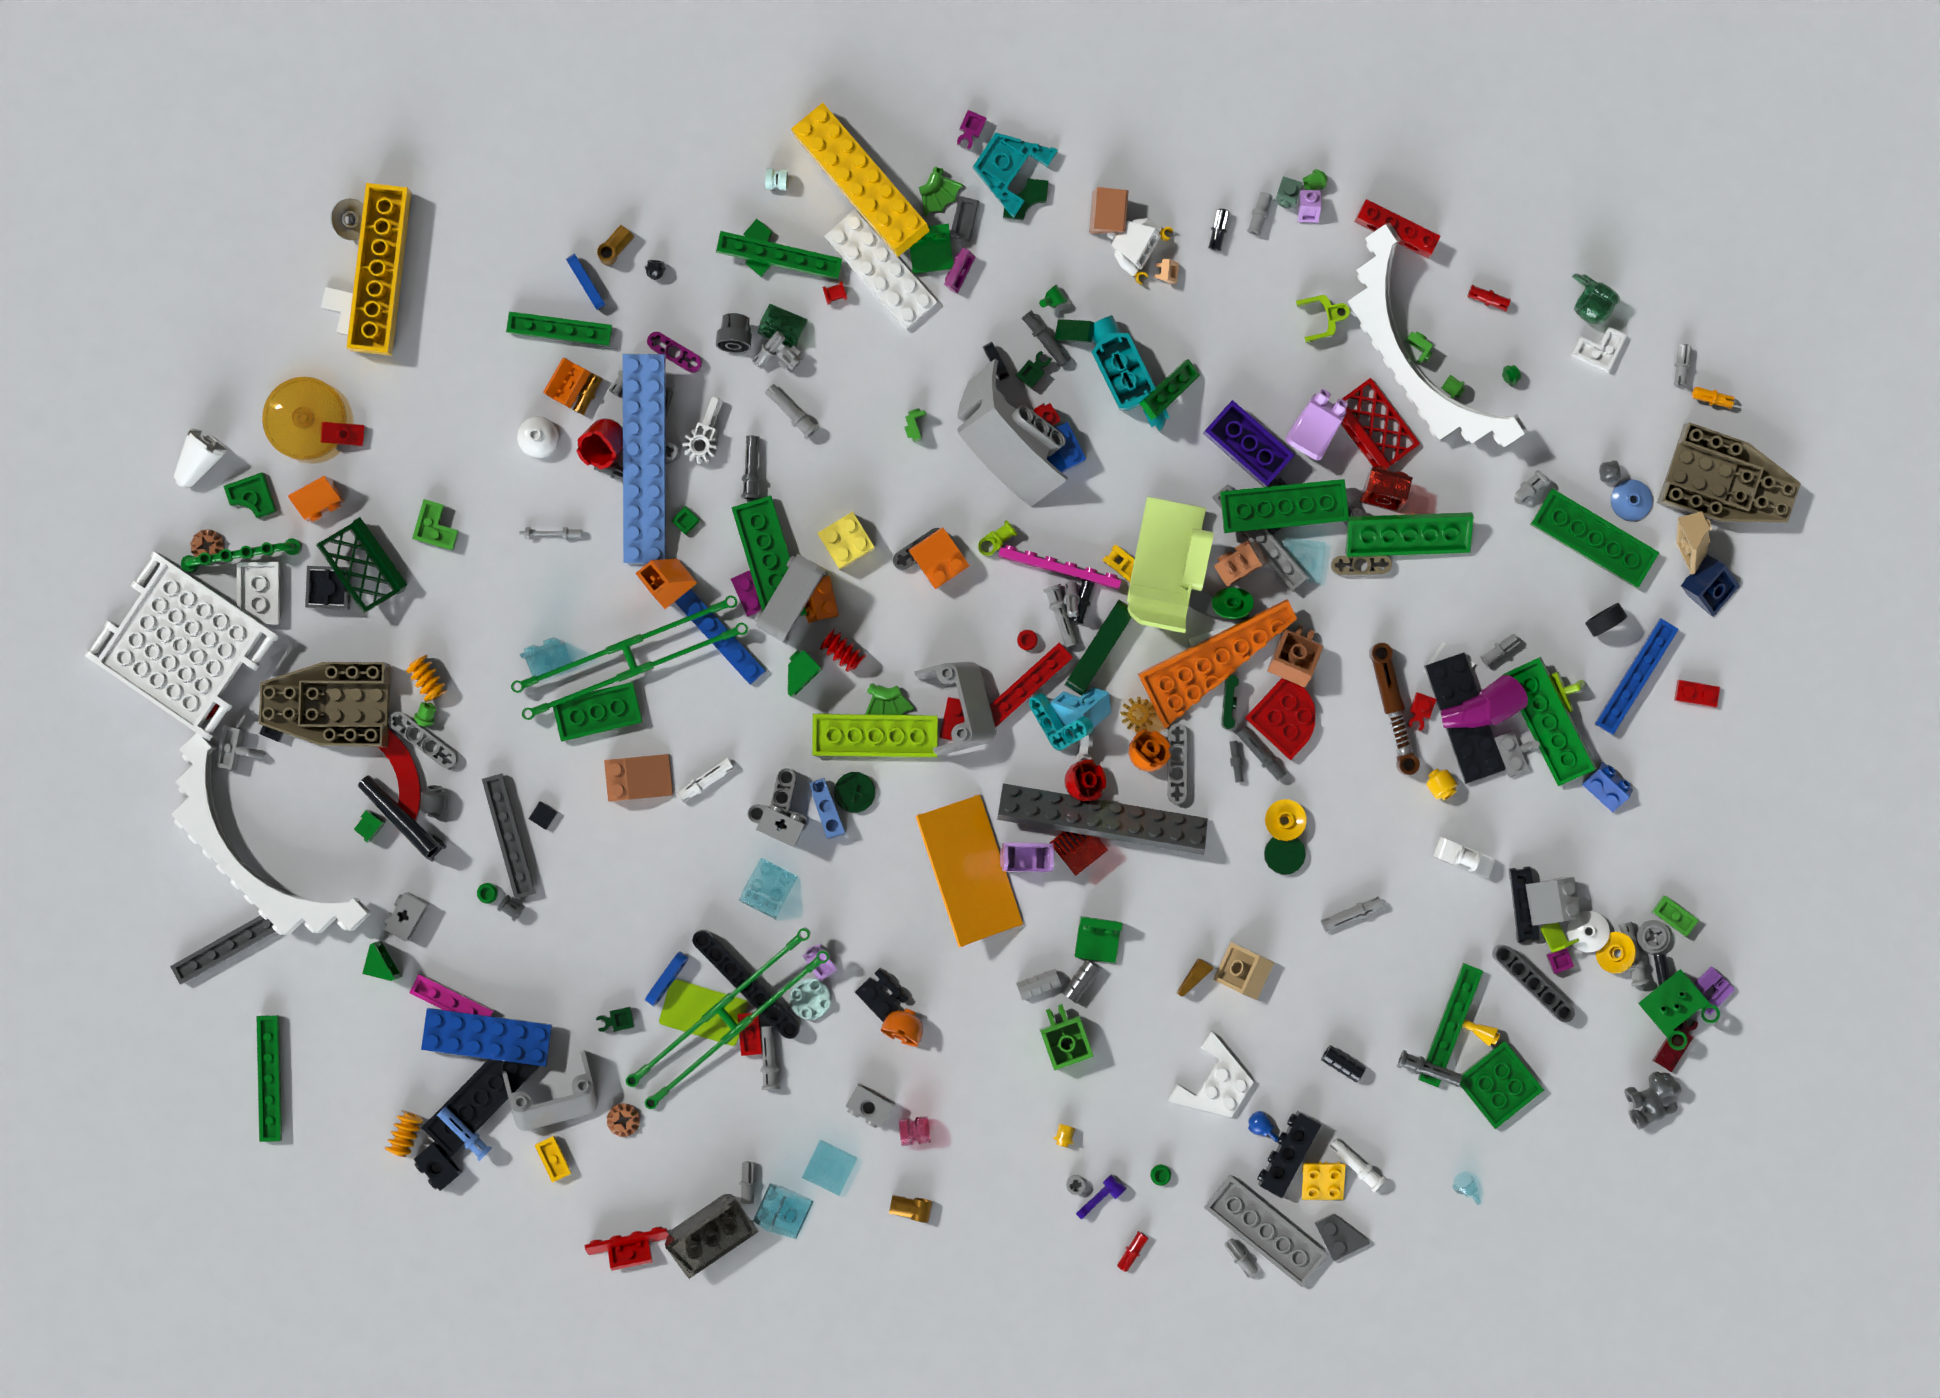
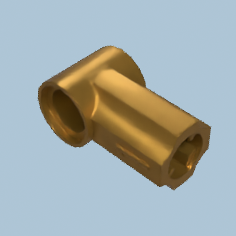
M620 225L605 243L599 245L597 255L602 264H614L619 254L634 239V235L624 226ZM605 250L613 252L609 258H603L602 253Z
M892 1195L889 1214L910 1217L911 1220L928 1223L932 1201L923 1198L911 1199Z

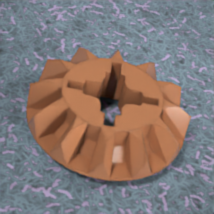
M210 529L200 530V532L193 535V539L190 542L191 553L195 557L203 552L209 553L206 549H199L204 545V539L208 543H214L209 547L210 554L220 553L224 549L222 537Z
M617 1104L610 1109L607 1115L608 1128L619 1137L632 1135L640 1125V1115L636 1108L630 1104ZM621 1114L624 1117H632L626 1122V1129L622 1123L615 1124L620 1119Z

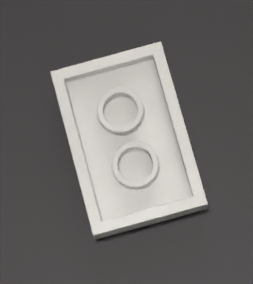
M237 562V608L263 625H280V562Z

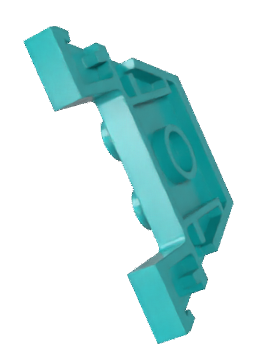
M995 132L973 165V170L1014 218L1025 200L1009 191L1008 187L1028 157H1032L1048 167L1058 153V150L1052 147L1040 146L1037 143L1032 144L1021 141V139Z

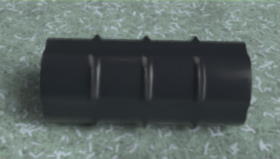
M1332 1045L1328 1046L1321 1057V1061L1354 1082H1358L1366 1070L1365 1066Z

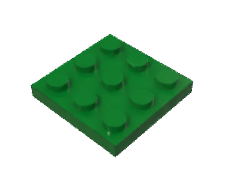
M1504 1040L1463 1072L1459 1084L1494 1129L1498 1128L1544 1091Z

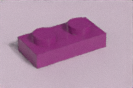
M963 247L960 253L956 255L954 265L951 271L947 273L944 283L950 291L957 294L976 258L973 253Z
M750 570L731 578L747 617L762 610Z

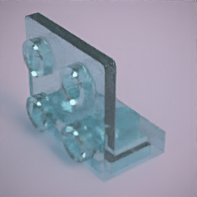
M555 637L543 641L544 645L542 646L532 645L524 648V653L520 654V657L526 660L532 676H539L572 663L565 642Z
M761 858L744 887L739 901L776 920L797 880V876Z

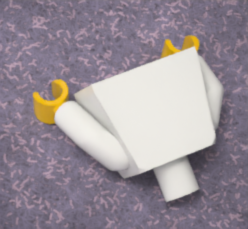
M1148 218L1136 219L1132 222L1126 221L1125 232L1107 233V237L1114 240L1112 247L1115 250L1114 256L1120 267L1129 275L1135 276L1136 283L1143 285V283L1139 281V275L1142 274L1147 279L1148 275L1145 272H1139L1138 268L1142 270L1160 238L1163 241L1171 239L1165 236L1164 231L1173 233L1171 227L1162 228V225Z

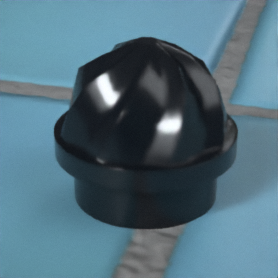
M648 260L647 265H645L646 274L652 280L661 278L666 270L664 262L659 260Z

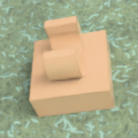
M1162 259V263H1156V267L1161 268V274H1155L1154 277L1169 284H1177L1179 263L1171 259Z

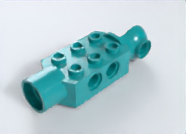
M1113 315L1105 317L1094 323L1092 340L1095 347L1092 350V355L1119 410L1129 411L1140 406L1139 403L1155 389V386L1129 333H1121ZM1166 409L1152 420L1144 411L1151 428L1157 426L1159 432L1165 426L1166 420L1170 418Z

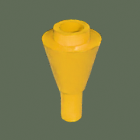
M1466 1019L1462 1027L1472 1031L1489 1047L1491 1043L1495 1045L1500 1036V1033L1497 1032L1498 1028L1475 1024Z

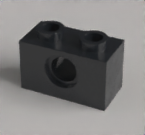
M435 1141L413 1159L416 1162L414 1165L420 1173H425L429 1178V1184L434 1189L438 1188L439 1191L463 1173ZM433 1162H438L441 1165L440 1172L433 1171Z

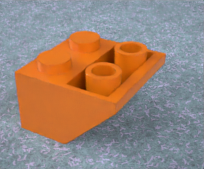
M678 559L651 560L635 573L664 609L668 608L697 584Z

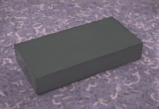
M959 196L950 234L951 238L970 242L979 200Z

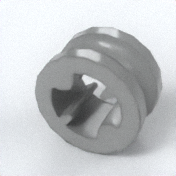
M1079 1175L1070 1176L1066 1182L1067 1190L1073 1195L1081 1194L1085 1189L1084 1179ZM1075 1179L1078 1180V1183H1082V1186H1078V1190H1074L1073 1187L1070 1188V1184H1073Z

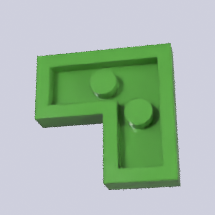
M423 499L412 539L453 551L459 531L439 525L445 505Z

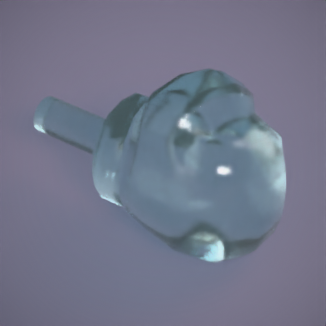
M1463 1171L1456 1175L1452 1185L1455 1192L1466 1197L1472 1196L1476 1204L1479 1205L1481 1200L1476 1194L1478 1187L1471 1173Z

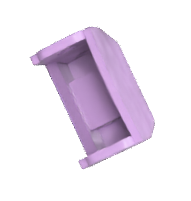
M1002 843L1000 850V867H1002V871H1053V843Z

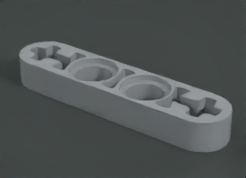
M394 712L389 716L388 723L393 730L441 767L452 768L457 764L458 756L452 749L405 713ZM402 716L401 721L404 724L408 725L409 722L411 723L406 728L405 733L402 732L405 729L402 725H394L396 722L394 717ZM412 728L420 730V737L416 740L411 739L409 735ZM430 740L435 741L437 744V749L434 752L426 750V744ZM442 747L444 748L441 751L443 754L452 755V763L444 764L445 759L441 755H438V758L435 757Z
M1176 723L1168 729L1169 752L1171 753L1175 747H1179L1183 751V756L1177 760L1171 755L1167 761V796L1173 804H1181L1187 796V730L1184 725ZM1176 727L1183 731V735H1179V741H1184L1183 745H1171V741H1176V736L1171 733ZM1179 768L1182 770L1183 777L1180 780L1172 778L1171 772L1173 769ZM1171 782H1183V787L1179 786V792L1183 793V797H1179V801H1175V797H1171V793L1175 792V786L1171 787Z

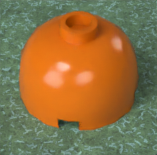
M1143 729L1134 736L1129 744L1128 754L1130 761L1139 770L1145 772L1156 771L1162 768L1170 759V744L1159 732H1149L1147 729Z
M905 1008L904 1011L897 1010L891 1012L883 1021L880 1031L893 1040L894 1038L902 1040V1044L917 1047L922 1039L923 1025L915 1017L916 1012Z

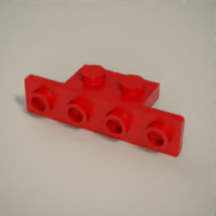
M655 1227L648 1232H632L629 1236L622 1237L621 1235H616L605 1241L593 1240L590 1244L584 1246L588 1255L608 1251L610 1269L613 1271L653 1262L650 1242L669 1239L670 1234L667 1228Z

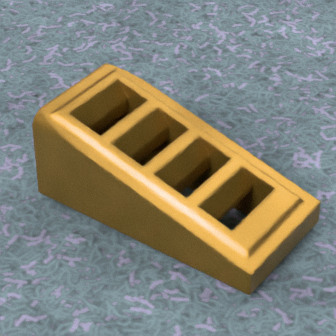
M1200 958L1197 959L1177 990V994L1181 997L1186 995L1214 967Z

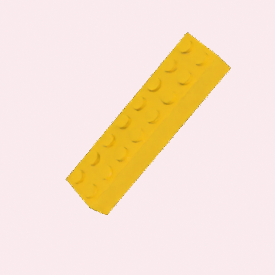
M821 103L791 128L794 137L897 257L930 231L924 219L824 103Z
M366 183L346 346L352 352L393 355L412 192L408 187Z

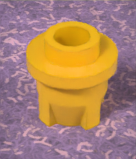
M1059 1124L1056 1137H1053V1140L1057 1141L1056 1145L1068 1148L1069 1144L1073 1145L1072 1139L1075 1128Z

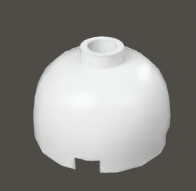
M534 416L521 423L517 431V441L525 454L531 457L543 458L549 456L557 447L559 433L557 427L550 420Z

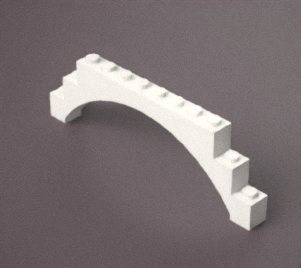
M1391 223L1383 225L1365 239L1368 242L1366 246L1372 254H1376V257L1356 270L1359 281L1368 288L1347 301L1350 305L1349 309L1353 316H1357L1361 321L1360 326L1366 334L1369 333L1373 339L1371 342L1374 348L1383 354V361L1389 369L1392 368L1396 375L1394 377L1400 386L1403 385L1406 389L1407 398L1418 407L1417 412L1419 416L1430 425L1429 430L1431 434L1440 440L1461 427L1462 436L1472 444L1493 430L1495 441L1499 445L1502 444L1503 447H1506L1527 433V428L1517 414L1513 417L1500 416L1463 405L1434 386L1411 360L1400 339L1391 309L1390 273L1396 245L1401 239Z
M199 734L193 735L179 749L183 753L182 758L188 764L193 765L175 781L179 786L177 788L179 792L185 797H189L171 814L175 818L173 820L180 829L184 828L189 833L187 835L194 844L198 843L203 848L202 853L208 859L212 858L217 863L216 868L222 874H227L231 878L230 883L236 889H241L245 893L244 898L251 905L255 904L259 908L258 913L265 920L269 919L274 924L272 928L279 935H290L304 921L306 922L304 925L312 933H322L336 919H338L337 924L343 930L354 931L372 914L358 898H352L349 902L342 903L303 899L271 885L243 862L224 834L213 802L211 766L213 751L217 747Z

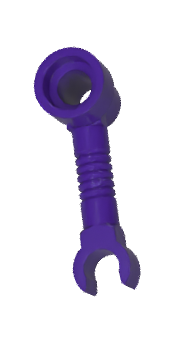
M1111 1174L1102 1182L1105 1186L1076 1212V1215L1082 1220L1108 1194L1116 1199L1127 1187L1122 1182L1119 1183Z

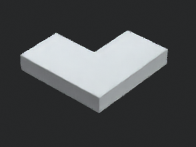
M325 287L321 308L341 312L336 332L348 335L353 293Z
M1608 326L1600 344L1580 336L1571 356L1610 373L1627 335Z

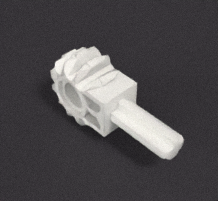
M717 397L711 398L702 424L697 423L695 430L691 431L693 437L685 436L689 443H682L683 447L689 448L684 451V454H691L689 457L691 462L697 457V464H701V458H704L705 462L708 463V455L713 458L715 457L711 450H718L717 445H711L717 441L715 437L717 430L714 428L723 403V400ZM703 441L706 443L703 451L695 450L697 442Z

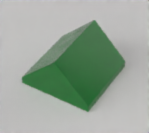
M382 941L370 944L362 974L388 981L401 978L400 971Z

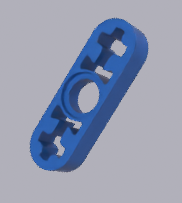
M575 253L566 258L596 310L605 306L606 304Z
M681 951L675 955L647 994L646 1002L654 1007L661 1000L687 963L688 956Z

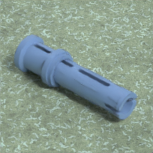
M447 1106L437 1114L465 1143V1148H469L478 1157V1161L492 1149L491 1146H487L479 1138L480 1135L478 1133L474 1134ZM449 1118H450L459 1128H461L462 1131H460V1130L449 1120Z

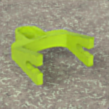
M1326 295L1297 300V307L1317 301L1321 302L1328 317L1327 331L1304 337L1305 342L1308 343L1333 336L1336 332L1335 322L1346 320L1349 317V307L1344 303L1331 305ZM1341 309L1346 312L1343 316L1338 315V311Z

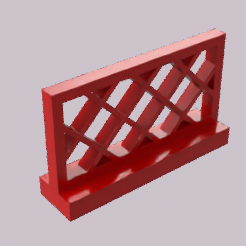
M1371 378L1342 398L1343 401H1347L1349 398L1358 400L1357 410L1349 409L1347 406L1341 425L1378 475L1420 444ZM1367 385L1373 390V398L1362 397L1363 388ZM1362 401L1372 402L1371 412L1360 411ZM1376 403L1385 406V415L1375 413ZM1360 415L1371 416L1369 427L1361 425L1359 422ZM1374 417L1385 419L1383 429L1373 427ZM1388 419L1397 422L1398 432L1387 430ZM1372 431L1383 433L1382 443L1373 441ZM1386 434L1397 435L1396 446L1385 444ZM1401 436L1408 437L1412 445L1408 448L1400 447ZM1385 448L1395 449L1394 459L1390 462L1384 455Z

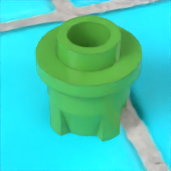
M1319 169L1313 170L1312 174L1303 178L1304 188L1307 190L1324 189L1328 181L1326 174Z
M1452 375L1448 377L1441 389L1451 395V398L1456 396L1458 399L1466 388L1463 387L1464 381L1460 382Z
M421 702L418 712L415 713L414 719L420 726L428 727L434 724V715L437 708L432 703Z

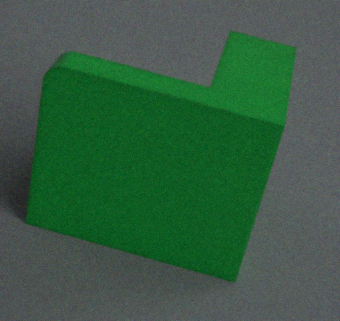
M365 810L360 816L362 819L354 830L364 837V841L368 843L373 840L386 822L371 810Z

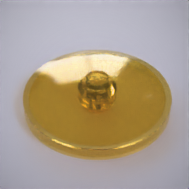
M296 377L278 385L268 396L262 413L263 429L269 442L280 453L297 460H313L323 457L338 445L320 442L321 421L347 424L345 405L339 394L330 385L311 377Z

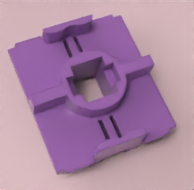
M1710 967L1694 983L1708 1002L1716 1007H1719L1735 991L1734 987L1714 967ZM1713 986L1716 990L1709 996L1706 991ZM1707 1009L1705 1012L1711 1015L1715 1010Z

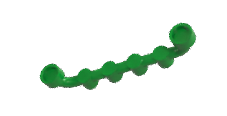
M290 538L284 543L271 544L265 542L258 547L243 546L240 550L234 551L223 549L220 553L216 554L203 552L197 557L191 555L183 557L181 567L187 572H195L200 564L209 566L213 562H231L237 558L251 559L255 555L261 554L271 556L275 552L285 551L287 554L295 556L301 552L302 545L298 540Z

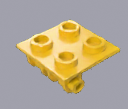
M1309 1161L1302 1163V1200H1343L1346 1164H1340V1161H1337V1163H1328L1327 1161L1325 1163H1321V1161L1318 1163H1309Z

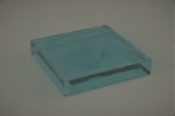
M1284 537L1283 549L1308 576L1309 579L1306 582L1320 584L1326 542Z
M820 1139L802 1178L839 1196L858 1157Z

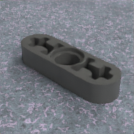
M940 528L931 529L897 552L893 557L894 566L898 570H906L913 566L916 561H912L911 557L906 560V566L898 565V556L906 557L908 555L906 550L911 549Z

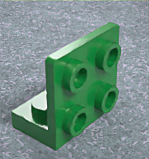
M949 223L928 226L930 231L910 247L914 274L952 269L954 264Z
M1080 916L1074 956L1076 958L1115 963L1122 922Z

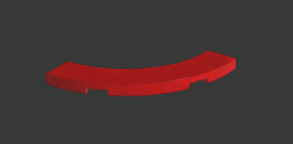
M388 729V748H378L389 759L396 773L399 787L398 804L417 821L420 810L421 791L418 770L407 747L393 731Z

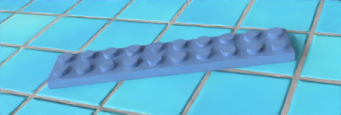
M623 354V563H648L651 560L666 559V354Z

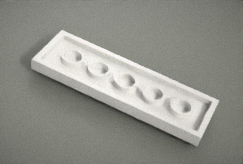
M855 209L824 236L826 241L906 330L937 304L935 298Z

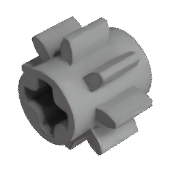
M786 345L777 354V357L780 359L777 363L784 370L788 367L794 370L803 360L799 356L802 352L795 345L792 347Z

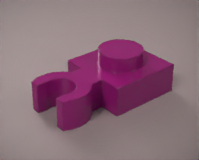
M967 110L960 126V131H963L964 134L958 137L957 145L960 146L962 140H967L969 142L967 149L970 150L973 146L972 137L979 138L987 118Z

